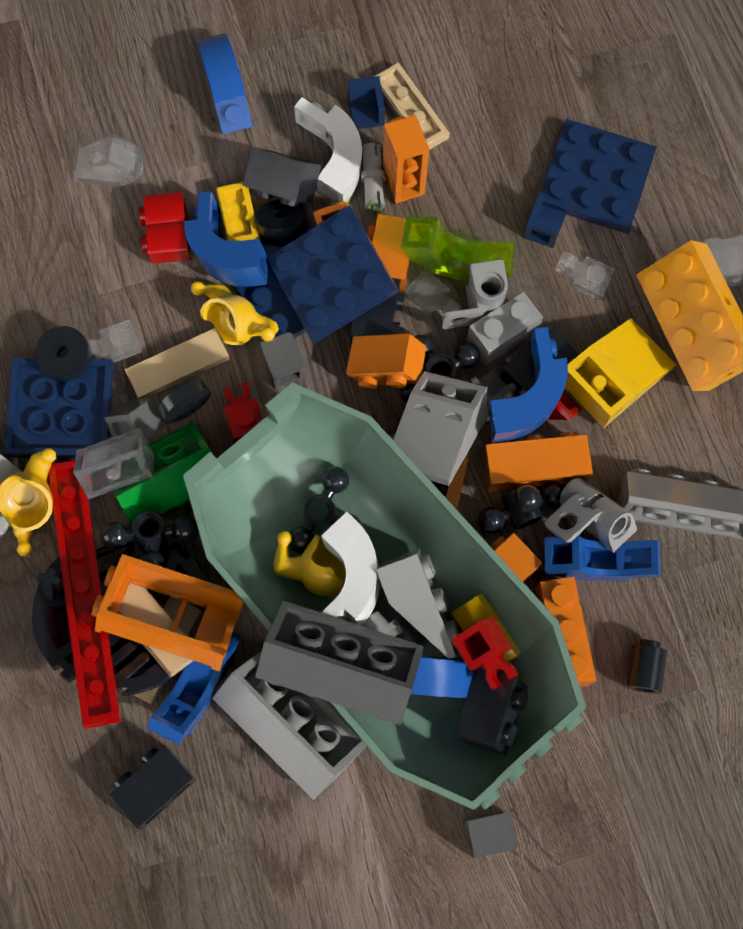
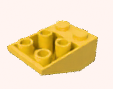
M630 318L589 346L568 364L565 388L605 428L674 369L676 364Z

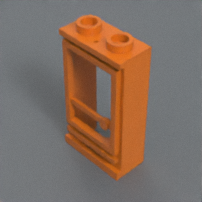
M122 554L117 567L111 565L107 572L104 586L108 588L105 595H98L91 613L92 616L96 617L95 631L99 633L104 631L212 666L211 669L220 672L244 601L234 590ZM130 583L182 600L171 631L118 614ZM187 602L206 608L195 639L176 633Z

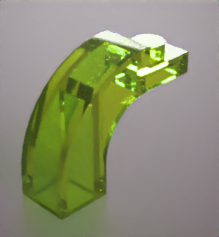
M406 217L401 248L407 257L420 267L441 276L469 281L470 264L503 259L507 278H512L516 253L514 242L466 240L446 231L438 217Z

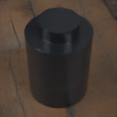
M641 639L640 644L632 645L626 686L628 689L651 694L662 693L667 650L661 648L660 642Z

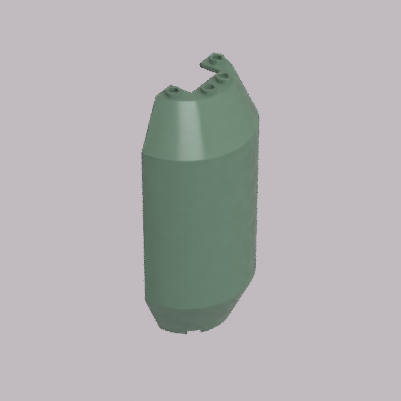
M292 382L265 405L269 415L217 459L211 452L208 453L183 475L206 558L268 630H270L283 601L321 613L332 601L328 597L318 596L310 592L301 581L278 576L274 572L273 562L278 546L277 535L282 531L290 533L292 529L303 526L306 521L302 514L304 502L309 497L322 493L324 489L322 484L324 472L330 467L337 466L343 468L348 473L349 485L344 492L334 494L332 501L335 505V513L341 516L348 512L360 519L362 527L373 544L379 564L420 548L422 556L429 554L436 572L434 574L435 577L431 578L435 589L438 587L442 588L448 603V611L444 613L447 621L454 619L459 634L463 630L451 612L483 593L521 651L517 657L509 662L519 674L516 677L528 686L527 705L523 711H520L516 723L517 736L514 744L509 746L507 755L468 745L455 736L467 698L410 694L400 725L380 720L375 716L353 709L343 708L332 702L331 704L391 773L470 809L475 810L480 805L486 810L501 796L497 789L502 785L503 781L507 780L512 784L527 770L522 765L532 755L538 760L553 746L549 739L562 729L569 734L584 720L580 713L586 708V704L559 621L371 416ZM315 500L309 507V513L313 519L322 520L328 513V507L323 501ZM332 524L316 526L313 531L314 536L317 534L322 539L321 536ZM288 545V553L290 557L302 555L293 552ZM380 582L379 596L371 614L379 611L391 623L401 614L388 603ZM410 624L412 629H414L417 633H420L412 624ZM429 640L422 644L424 646L423 656H445ZM457 649L456 657H462ZM499 669V670L497 671V672L505 673V671L502 670V669Z

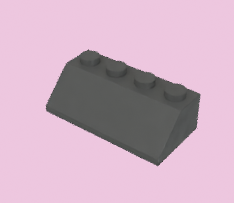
M283 601L264 641L255 678L400 725L414 685L424 646Z

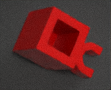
M247 382L241 383L243 395L239 398L231 395L229 387L223 389L226 401L230 405L224 407L234 443L263 420L257 398L250 400L251 393Z
M494 617L480 620L452 638L470 671L482 667L486 669V680L492 690L502 685L497 678V671L499 669L505 671L508 679L519 675L515 667L502 657L513 647Z

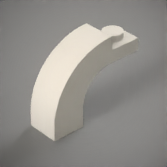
M301 97L294 106L296 123L324 140L333 152L330 161L319 174L317 192L335 204L342 201L348 203L359 186L360 174L362 172V144L359 132L352 119L336 104L329 113H326L320 104L316 102L310 103Z
M346 512L321 536L326 549L346 569V579L340 594L321 613L345 621L350 620L352 623L362 626L371 615L379 596L380 579L376 571L379 563L368 534Z

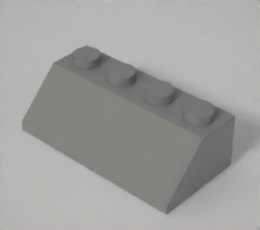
M632 469L631 472L627 471L622 477L618 504L633 515L635 522L743 540V486H734L732 489L719 487V483L709 480H701L698 483L685 481V478L679 475L652 476L650 471L644 469Z
M260 651L232 672L212 699L315 800L367 747V744L329 701L317 697H309L304 693L255 678L262 652Z

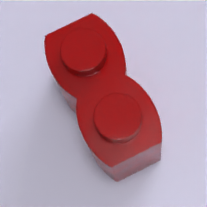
M183 192L144 196V206H139L141 226H146V235L141 236L143 254L149 255L152 264L191 260L190 245L184 229V221H188Z

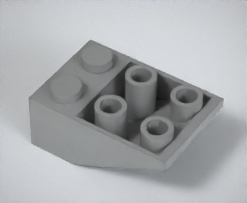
M424 371L413 388L393 441L430 481L450 485L488 417L487 387Z
M418 548L380 563L376 571L388 603L448 659L456 657L457 648L452 638L459 635V631L454 619L447 621L444 612L448 611V603L442 588L438 587L435 589L431 578L435 577L434 574L436 572L429 554L422 556L421 550Z

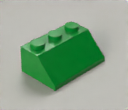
M191 422L103 467L118 502L132 525L135 517L142 512L153 511L161 515L170 509H177L185 505L190 498L183 475L210 453L211 450L195 424Z

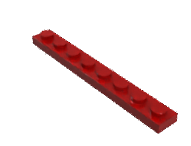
M78 459L55 463L50 467L49 481L53 497L54 518L81 719L84 729L122 721L109 633L104 631L96 632V617L91 615L97 596H103L83 461Z

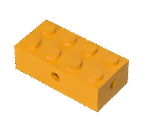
M690 240L636 274L692 391H710L743 372V314L707 244Z

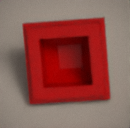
M563 392L549 420H570L579 414L582 409Z

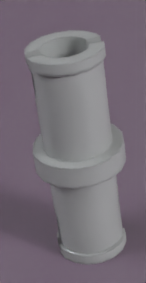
M374 143L362 145L363 172L360 174V180L364 184L365 209L370 210V205H372V211H377L385 208L383 182L386 180V174L382 170L381 145H375Z

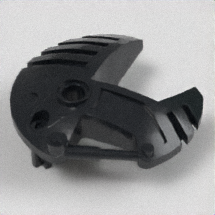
M145 531L142 535L153 536L156 533ZM128 540L125 546L122 547H127V549L99 570L103 596L108 588L104 586V582L110 566L117 567L122 554L138 559L144 553L138 548L136 540ZM173 542L172 548L166 544L165 548L158 552L165 560V568L206 581L200 567L190 554H188L187 561L185 560L183 548L179 544ZM106 546L96 549L97 559L99 560V557L119 549H110ZM58 557L45 574L39 573L38 575L39 585L33 602L32 625L37 645L46 662L54 671L62 668L63 671L59 674L60 677L70 683L76 679L61 562L60 557ZM109 633L117 692L122 688H127L122 692V696H130L152 690L170 679L169 675L143 644Z

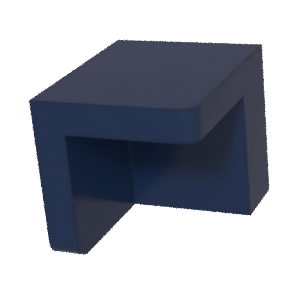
M380 77L348 80V99L352 121L356 128L384 126L385 107Z
M539 192L523 238L554 248L566 214L565 212L542 205L545 194Z

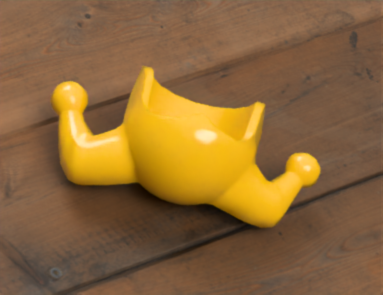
M199 281L191 285V292L197 296L205 294L210 298V300L203 304L200 315L204 320L212 322L223 343L237 346L244 345L253 337H261V339L267 342L272 341L274 336H276L279 330L277 322L257 313L254 306L246 298L232 294L224 285H204Z
M45 448L43 451L33 454L23 472L9 475L0 484V512L13 527V533L19 543L16 550L20 556L30 555L32 547L29 542L34 529L40 528L46 523L52 513L53 497L47 484L50 467L56 459V452L52 448Z
M287 531L280 532L277 535L278 546L273 562L274 572L278 576L301 581L310 592L318 596L328 597L331 601H334L345 583L346 569L344 565L326 549L323 540L317 534L301 556L290 557L288 545L292 541V536Z

